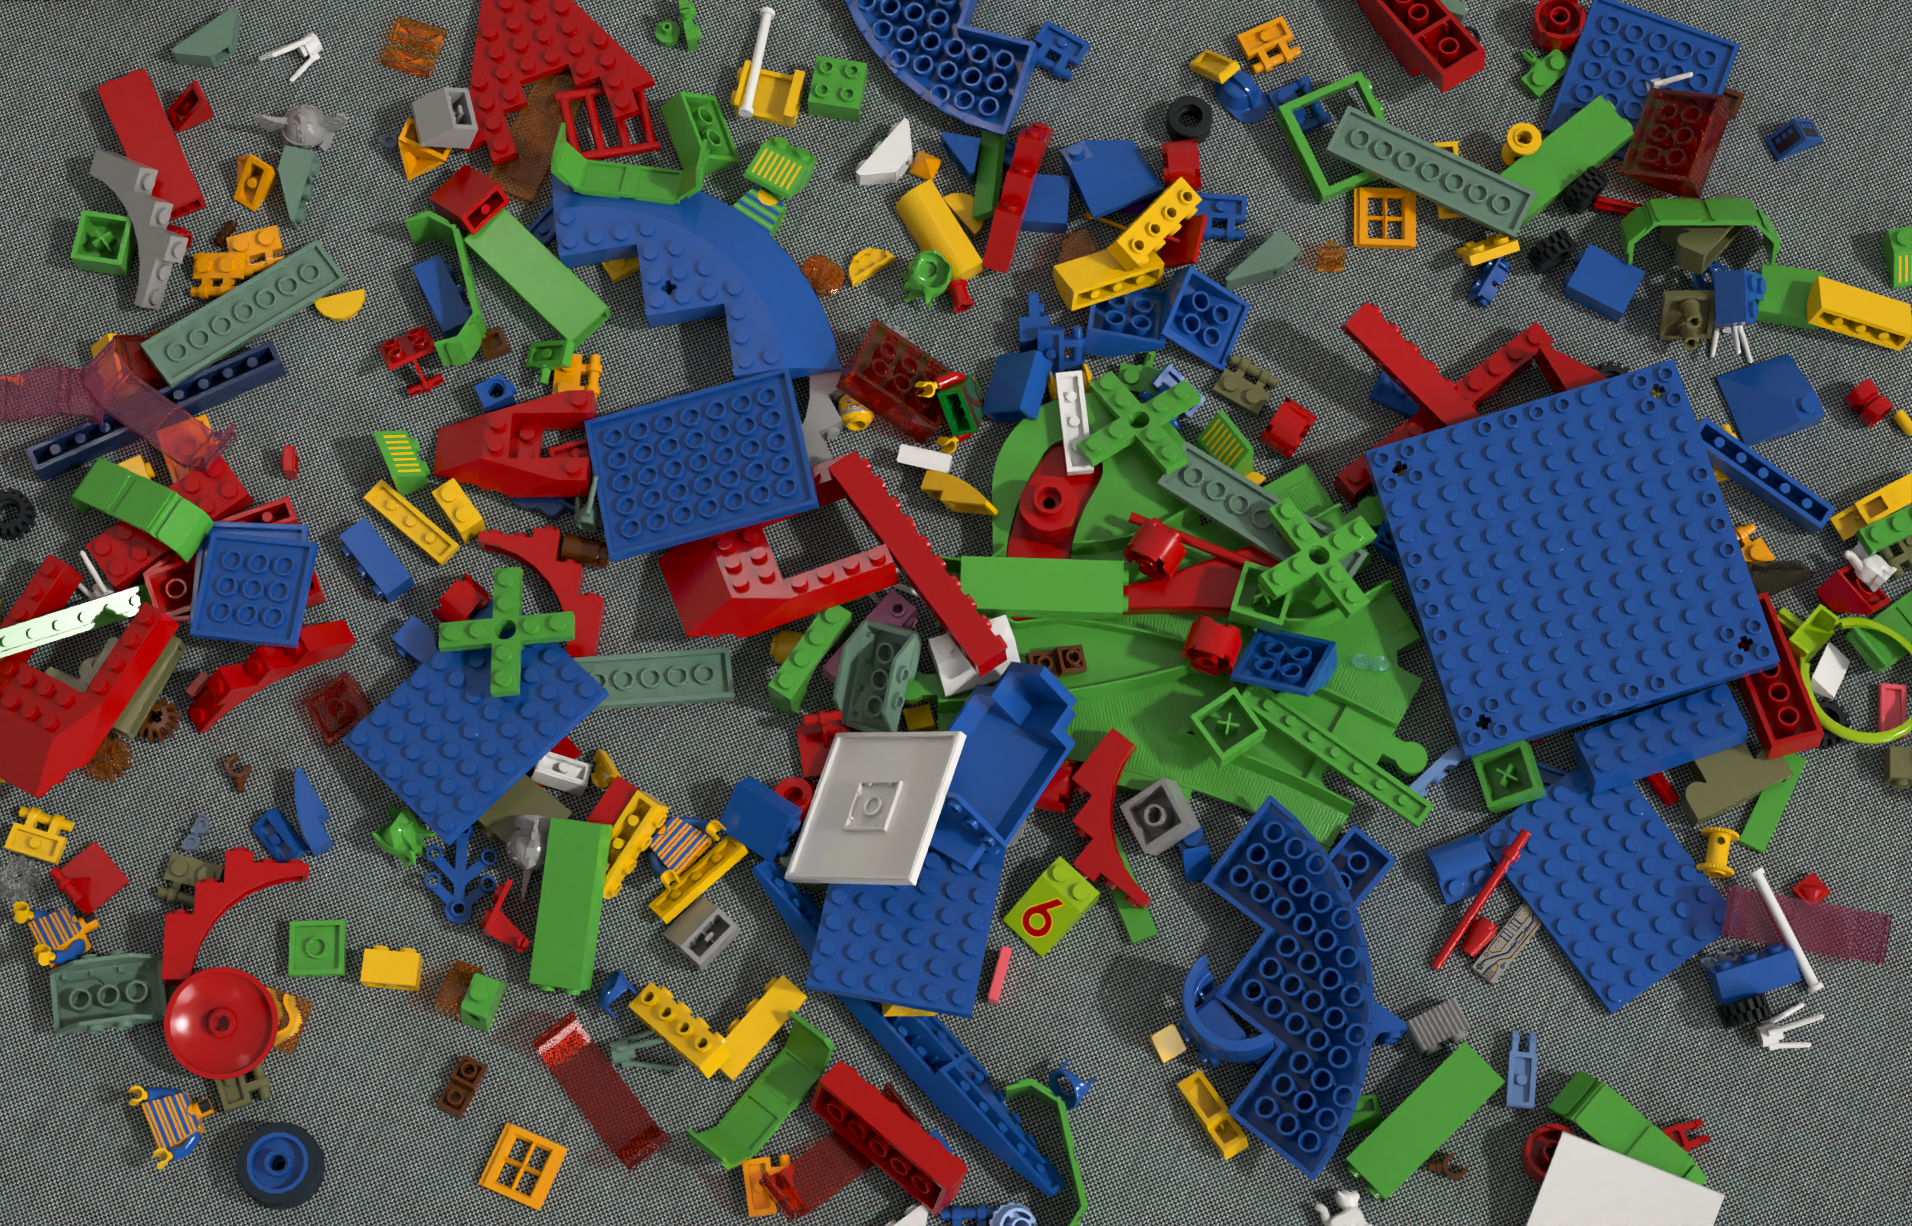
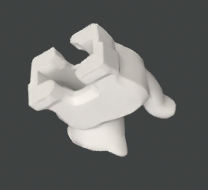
M1860 541L1852 550L1844 552V557L1855 569L1858 579L1865 583L1873 593L1897 570L1895 567L1888 565L1877 554L1868 556Z
M1343 1189L1336 1191L1334 1194L1336 1203L1343 1211L1334 1216H1330L1325 1205L1321 1203L1315 1205V1210L1320 1213L1321 1220L1325 1226H1372V1224L1366 1222L1362 1211L1358 1208L1360 1195L1356 1190Z

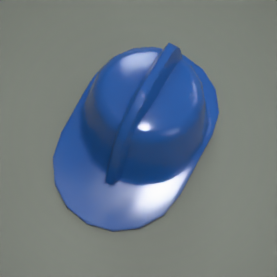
M1237 71L1223 84L1216 82L1214 87L1215 97L1237 120L1250 124L1257 123L1266 116L1269 108L1268 98L1248 73Z

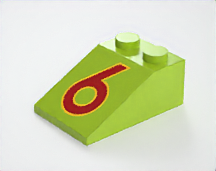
M1059 856L1005 916L1003 922L1043 958L1099 901L1100 892Z

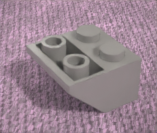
M443 87L411 102L410 106L420 146L470 148L478 131V126L468 88Z
M700 895L662 933V936L702 972L740 934L739 926L718 906Z

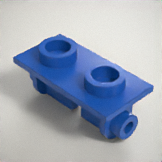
M1503 256L1482 263L1480 267L1482 271L1471 282L1468 288L1470 292L1465 300L1468 301L1475 298L1478 300L1477 305L1482 308H1486L1487 305L1492 303L1498 292V289L1492 285V282L1497 286H1501L1510 272V264L1501 260Z

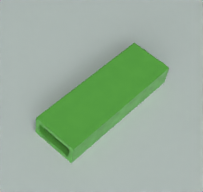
M1599 95L1546 137L1537 152L1532 153V155L1522 156L1500 174L1537 192L1520 229L1571 189L1573 183L1589 167L1594 166L1598 168L1631 141L1634 135L1633 127L1627 119H1622L1616 113V108L1611 101L1605 100Z
M505 208L501 209L475 235L467 232L466 238L463 239L467 249L562 340L568 339L575 343L574 351L612 316L609 307Z
M961 556L960 584L962 588L960 590L964 595L969 594L977 605L975 610L980 616L984 614L985 616L993 617L1006 615L1007 617L1122 620L1123 612H1128V596H1123V586H1128L1129 570H1124V561Z
M551 817L529 978V983L539 984V990L555 991V987L564 988L565 994L580 995L581 990H591L612 825Z
M1464 1042L1345 1159V1162L1348 1164L1345 1167L1346 1170L1356 1180L1361 1177L1368 1184L1365 1189L1374 1199L1378 1200L1381 1198L1385 1202L1505 1081Z

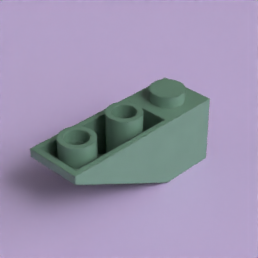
M285 145L278 171L290 221L294 231H298L300 223L305 222L307 216L306 203L313 196L314 185L312 183L314 177H318L320 173L321 163L318 161L315 151Z
M1281 229L1274 235L1269 233L1262 240L1261 246L1256 251L1250 250L1237 268L1233 266L1226 272L1223 287L1231 290L1281 277L1300 260L1302 249Z

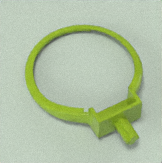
M1822 604L1813 611L1805 622L1801 621L1786 608L1780 609L1777 617L1780 624L1793 634L1787 642L1821 726L1838 737L1863 744L1890 742L1906 735L1912 730V716L1902 725L1884 732L1867 733L1842 726L1831 719L1817 703L1812 691L1809 673V662L1834 635L1835 632L1833 630L1838 628L1843 630L1857 626L1858 628L1873 629L1885 633L1901 643L1912 655V644L1891 628L1868 618L1856 616L1838 618Z

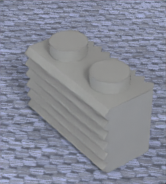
M1455 998L1406 1021L1408 1028L1406 1033L1418 1055L1426 1052L1428 1056H1431L1443 1049L1441 1044L1449 1040L1452 1044H1455L1466 1038L1465 1032L1470 1029V1025Z

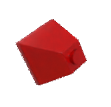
M1851 564L1836 571L1815 590L1819 595L1820 602L1835 612L1870 615L1892 602L1880 587L1873 593L1865 583L1858 579L1855 569Z

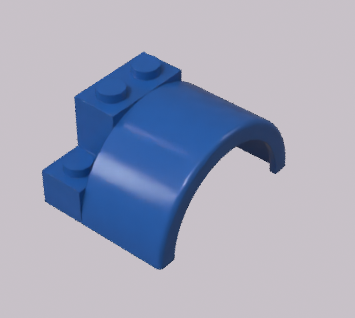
M1203 953L1192 964L1183 983L1182 1005L1184 1017L1179 1020L1181 1030L1178 1032L1188 1045L1192 1042L1198 1049L1195 1054L1205 1066L1210 1064L1213 1069H1216L1226 1061L1245 1063L1248 1067L1253 1065L1258 1071L1274 1052V1039L1267 1031L1261 1035L1255 1032L1249 1038L1238 1023L1217 997L1214 996L1221 986H1217L1213 981L1215 978L1207 965L1210 961ZM1199 1001H1201L1203 1003L1197 1008H1195V1002L1198 1003Z

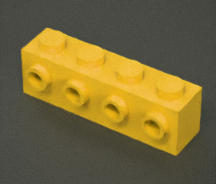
M1182 177L1178 178L1106 249L1127 272L1135 266L1140 269L1150 259L1147 255L1151 251L1157 252L1166 243L1164 238L1168 234L1171 237L1182 227L1179 222L1183 218L1186 220L1190 219L1198 211L1195 206L1202 200L1201 197Z
M636 791L612 828L603 898L611 899V897L618 894L622 887V880L626 874L633 871L637 864V857L641 851L648 848L652 841V834L656 828L663 825L667 818L666 813L669 807L647 792Z
M784 975L779 979L773 977L764 987L767 993L760 1000L755 997L745 1008L748 1014L741 1021L736 1018L726 1029L729 1035L725 1038L728 1042L725 1047L731 1053V1056L718 1071L729 1081L733 1082L791 1018L787 1012L791 1010L795 1013L807 1000V996Z
M650 982L628 1007L641 1022L660 1038L663 1037L671 1048L709 1079L731 1056V1053L725 1047L728 1044L727 1040L717 1031L714 1034L709 1032L710 1026L699 1016L694 1019L690 1015L692 1011L682 1001L674 1002L672 1000L674 998L673 994L666 987L662 986L659 989Z

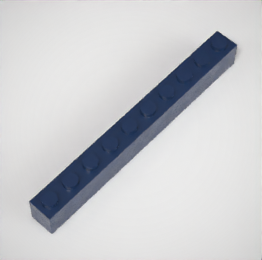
M271 340L189 376L172 389L169 386L164 387L26 448L35 472L44 482L287 373Z

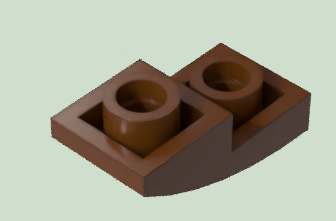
M1082 644L1056 647L1053 651L1028 653L1025 656L1027 664L1046 666L1056 678L1087 671Z
M463 1054L450 1076V1082L436 1103V1108L461 1120L472 1102L487 1072L488 1066Z

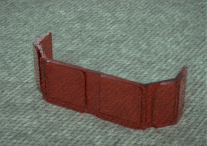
M573 1011L565 1015L531 1042L561 1085L630 1173L671 1142L667 1133L663 1132L589 1037Z
M887 1082L880 1094L887 1100L897 1104L907 1117L920 1124L918 1117L891 1083ZM834 1131L781 1171L773 1175L765 1172L762 1179L759 1180V1184L788 1222L792 1223L817 1209L875 1164L838 1132Z

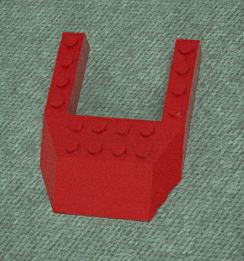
M846 454L811 466L819 507L845 499L831 480L828 467L845 457ZM805 512L676 545L658 559L686 636L720 637L721 634H735L736 638H746L899 584L894 561L887 545L883 544L783 580L762 527Z
M48 554L0 625V629L62 610L84 577L68 563ZM144 602L84 693L26 664L37 647L0 658V778L39 799L49 792L52 786L58 785L67 779L66 774L76 767L81 769L88 764L180 625L164 611Z

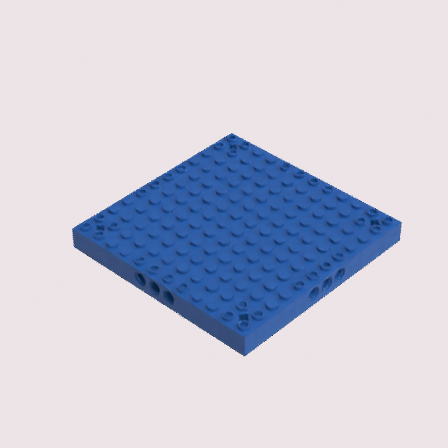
M1674 359L1365 451L1364 462L1463 761L1521 740L1529 742L1773 669L1780 663V658ZM1652 390H1655L1656 393L1660 392L1659 399H1656L1655 395L1651 397ZM1395 467H1399L1400 470L1404 469L1402 476H1398L1397 473L1393 474ZM1741 641H1743V644L1748 643L1749 645L1746 652L1743 648H1738ZM1482 718L1483 722L1488 721L1489 724L1486 730L1476 726L1479 719Z

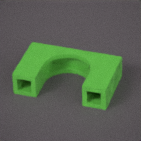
M840 605L819 612L768 684L770 704L790 717H794L808 697V682L821 659L829 649L836 652L853 633L851 612Z

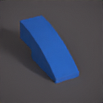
M300 766L295 770L296 810L303 835L311 851L317 857L334 847L332 840L322 825L323 822L331 817Z

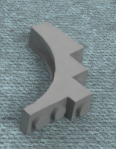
M96 149L89 174L103 181L116 193L129 214L138 242L140 261L139 284L134 304L143 308L160 310L173 262L182 263L189 238L166 229L173 204L151 195L158 173L157 169L115 152Z
M842 366V371L808 376L810 399L802 428L811 466L834 459L824 439H833L843 430L842 419L832 403L833 401L839 402L842 396L851 391V382Z

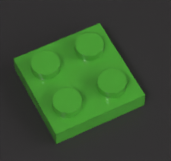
M345 919L290 921L289 977L346 976L347 922Z

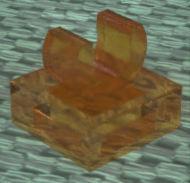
M1325 240V246L1318 249V272H1343L1346 255L1345 246H1336V240Z

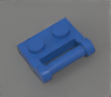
M1304 76L1294 83L1269 92L1267 98L1274 112L1276 113L1279 106L1297 99L1296 93L1302 91L1306 95L1313 92L1312 82L1309 76ZM1319 101L1310 105L1315 115V118L1309 120L1304 108L1293 112L1303 134L1322 127L1331 121L1328 112H1324Z

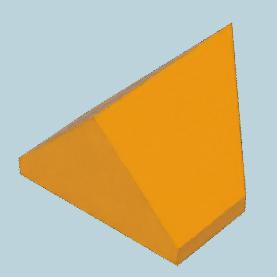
M410 117L407 118L398 138L407 181L444 164L452 149L447 147L420 146L414 119Z
M253 154L237 156V189L234 199L249 209L256 211L279 183L273 167Z

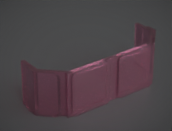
M113 338L82 370L80 383L105 412L131 431L146 439L152 446L184 468L190 467L196 471L206 472L236 439L235 425L231 424L224 432L212 431L133 374L116 352L117 340Z
M53 366L21 371L15 374L0 375V422L52 414H67L88 417L98 425H103L104 380L93 370Z
M1729 885L1720 934L1769 944L1782 943V945L1787 946L1760 891ZM1774 894L1802 950L1884 965L1892 915Z

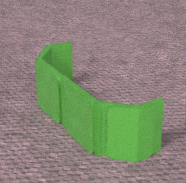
M561 123L551 157V172L564 184L570 185L574 192L579 194L609 198L625 197L674 205L676 203L680 204L683 198L688 199L702 190L709 163L710 150L707 149V139H703L698 161L684 170L588 160L566 142V125Z
M1689 198L1650 199V201H1645L1642 207H1637L1620 221L1619 235L1628 265H1632L1634 244L1656 226L1756 225L1763 232L1762 244L1771 265H1775L1776 255L1779 254L1781 241L1771 219L1759 207L1756 209L1752 201L1745 198H1708L1705 201H1694Z
M431 211L421 212L414 217L405 219L414 245L438 239L458 250L473 312L457 336L436 341L434 344L444 367L466 364L471 361L482 343L481 339L486 338L485 333L487 332L480 300L474 286L476 284L468 251L460 229L455 224L451 225L447 219Z
M100 457L94 461L68 499L84 515L90 507H93L150 534L172 549L187 563L215 524L205 511L180 496L177 492Z
M1912 590L1872 619L1896 631L1911 644ZM1855 626L1845 636L1876 675L1910 653L1891 636L1873 629Z
M791 1010L787 1013L793 1020V1025L785 1047L718 1125L700 1134L695 1133L689 1127L686 1129L690 1141L726 1170L742 1164L747 1159L750 1160L760 1151L782 1125L786 1117L797 1108L825 1073L826 1064L830 1061L835 1047L833 1042L804 1018Z
M1581 1070L1574 1075L1546 1108L1547 1112L1545 1114L1547 1116L1553 1112L1569 1120L1603 1147L1700 1185H1703L1707 1180L1700 1167L1695 1164L1693 1158L1685 1150L1648 1121L1611 1087Z
M1033 1078L1020 1080L1013 1085L1005 1086L1006 1099L1030 1094L1056 1111L1078 1206V1212L1069 1226H1080L1082 1218L1085 1217L1088 1203L1079 1163L1074 1158L1073 1152L1075 1147L1064 1100L1061 1101L1060 1096L1055 1097L1053 1091Z

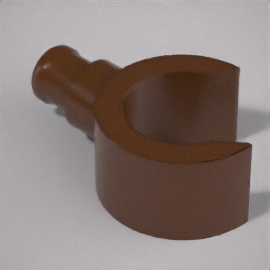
M233 754L226 761V771L234 779L236 792L243 793L245 792V779L250 776L252 766L248 764L240 773L232 772V766L239 759L237 754Z
M1451 1153L1443 1161L1428 1162L1427 1169L1428 1171L1442 1172L1450 1180H1458L1465 1175L1468 1165L1458 1174L1451 1173L1447 1168V1162L1455 1154Z

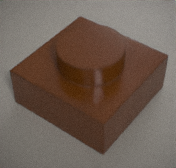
M1725 87L1715 114L1735 120L1745 94Z
M501 326L488 330L485 333L486 338L481 339L480 347L486 361L511 352Z

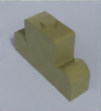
M1729 193L1715 196V198H1740ZM1684 194L1681 197L1693 199L1694 201H1703L1688 194ZM1747 225L1660 226L1659 241L1676 247L1674 263L1677 266L1701 276Z
M172 636L111 728V731L131 741L134 740L187 648L181 639ZM111 637L101 654L98 653L94 657L91 664L92 669L85 679L87 685L90 684L119 639Z
M1744 743L1688 762L1687 765L1696 782L1691 783L1685 789L1680 798V804L1694 828L1760 796L1762 790L1781 781H1788L1793 773L1783 756L1767 760L1762 749L1753 758Z
M525 774L481 815L475 823L482 827L479 831L490 841H493L495 838L506 847L508 836L510 837L518 831L515 828V819L518 816L539 815L548 819L553 817L572 820L575 818L572 811Z

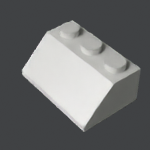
M1006 615L990 619L989 621L994 635H1001L1008 648L1005 649L1007 660L982 677H979L947 633L928 639V649L945 698L973 690L977 685L985 686L997 682L1011 661L1020 662L1016 642Z

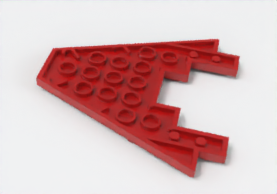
M481 0L469 86L478 131L470 148H463L466 153L487 145L494 166L519 158L505 115L529 107L522 88L523 85L569 69L577 89L602 81L615 121L618 123L641 115L633 93L656 86L654 79L573 0Z

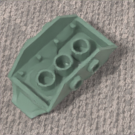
M864 619L845 642L839 656V668L834 682L833 701L837 710L841 709L843 725L852 727L858 732H897L902 707L905 702L907 685L916 675L922 647L921 637L916 631L890 623Z
M124 950L109 952V956L98 957L96 954L83 955L80 957L81 960H73L49 970L55 1036L87 1031V1034H100L104 1032V1029L114 1027L116 1030L122 1031L132 1029L133 1025L164 1021L168 1002L174 991L179 987V985L162 984V955L126 953Z

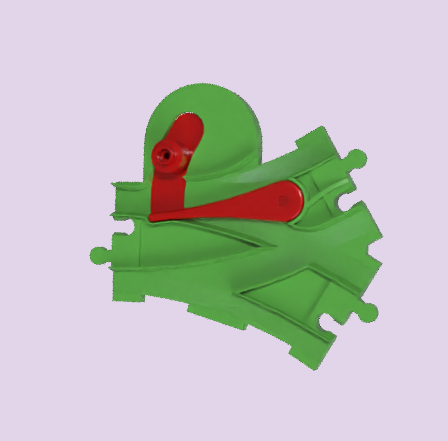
M1093 392L1085 393L1089 433L1092 435L1117 419ZM1058 399L1042 405L1039 409L1037 420L1023 419L1010 433L999 452L992 481L991 502L998 510V515H992V556L990 557H1006L1007 554V557L1069 559L1071 552V559L1124 561V570H1129L1128 586H1123V596H1128V612H1123L1122 620L1007 617L1021 663H1026L1025 656L1028 653L1053 651L1056 647L1082 644L1087 671L1057 678L1077 699L1072 707V711L1076 715L1065 730L1076 743L1065 759L1083 764L1113 727L1137 747L1124 767L1117 784V791L1137 795L1164 777L1175 780L1178 783L1188 804L1192 791L1254 814L1267 797L1271 795L1296 816L1328 855L1356 803L1346 796L1336 794L1325 787L1322 782V775L1332 770L1330 767L1257 717L1267 730L1264 740L1219 769L1188 726L1191 715L1233 687L1242 695L1250 685L1230 680V675L1225 676L1226 672H1220L1219 676L1201 673L1190 667L1191 661L1187 658L1183 661L1180 656L1191 624L1198 621L1200 616H1207L1216 623L1224 626L1233 625L1240 629L1239 636L1242 638L1243 643L1234 668L1236 667L1257 631V628L1228 620L1243 567L1182 543L1186 549V555L1169 581L1166 578L1163 582L1157 581L1137 570L1140 565L1134 560L1130 564L1124 557L1123 552L1140 527L1128 521L1132 512L1151 520L1154 517L1163 521L1164 525L1268 566L1274 567L1280 562L1215 522L1200 527L1199 512L1157 487V482L1164 472L1141 446L1136 447L1133 443L1102 461L1101 464L1095 465L1094 473L1067 476ZM1170 422L1162 425V428L1181 448L1185 440ZM1135 424V425H1133L1132 427H1134V428H1143V427H1145L1146 425H1145V424ZM1307 463L1262 487L1282 500L1289 497L1299 511L1332 531L1337 530L1362 515L1373 531L1379 529L1383 520L1375 496L1364 498L1359 502L1355 510L1344 515L1340 509L1341 503L1334 505ZM1364 546L1363 548H1361V549L1365 550L1366 552H1368V550L1366 549L1365 546ZM1369 552L1356 573L1371 566L1372 560ZM941 556L947 566L945 568L949 575L954 574L960 582L961 558ZM1391 579L1380 581L1373 585L1368 592L1364 593L1370 603L1366 608L1347 619L1324 589L1307 580L1294 588L1281 630L1336 642L1337 668L1328 684L1308 697L1274 689L1270 690L1376 765L1378 762L1394 764L1396 770L1407 777L1420 774L1428 760L1425 748L1419 743L1404 742L1393 735L1423 681L1422 678L1399 667L1397 655L1418 644L1421 636L1392 593ZM986 616L988 620L996 618L993 616ZM937 621V629H943ZM917 671L914 679L908 682L904 703L915 704L922 699L937 703L938 731H946L973 690L945 698L937 674H922ZM997 682L985 686L994 687Z

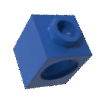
M502 373L473 386L486 414L516 404L514 395L517 394L515 386L511 379L506 381ZM495 391L503 392L500 397L494 398L491 396Z

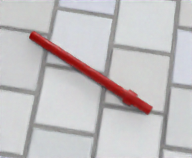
M1132 512L1128 522L1140 526L1149 518ZM1152 518V521L1159 528L1165 531L1173 530L1180 534L1182 537L1180 542L1241 567L1244 566L1245 561L1272 568L1261 562L1164 525L1163 521Z
M1522 828L1512 844L1506 846L1502 852V859L1430 965L1437 970L1442 968L1512 862L1516 863L1520 857V850L1531 833Z

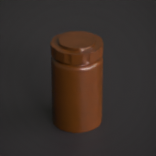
M569 533L566 534L561 549V559H572L580 564L593 567L599 566L601 569L607 568L610 562L607 543L604 544L602 541Z

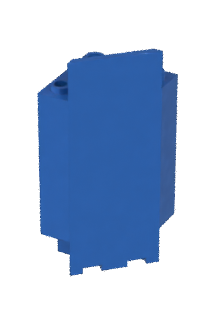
M1011 661L994 687L983 685L975 687L946 730L961 731L966 735V739L929 846L969 871L974 868L987 847H1007L1076 743L1065 730L1076 715L1072 711V707L1077 699L1046 666Z

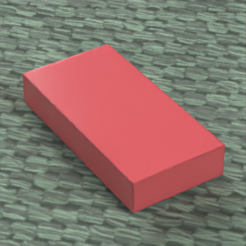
M1879 683L1877 685V732H1884L1894 729L1907 721V685ZM1907 734L1898 739H1905Z
M1002 946L987 996L988 1004L994 1006L998 1005L1012 954V948Z

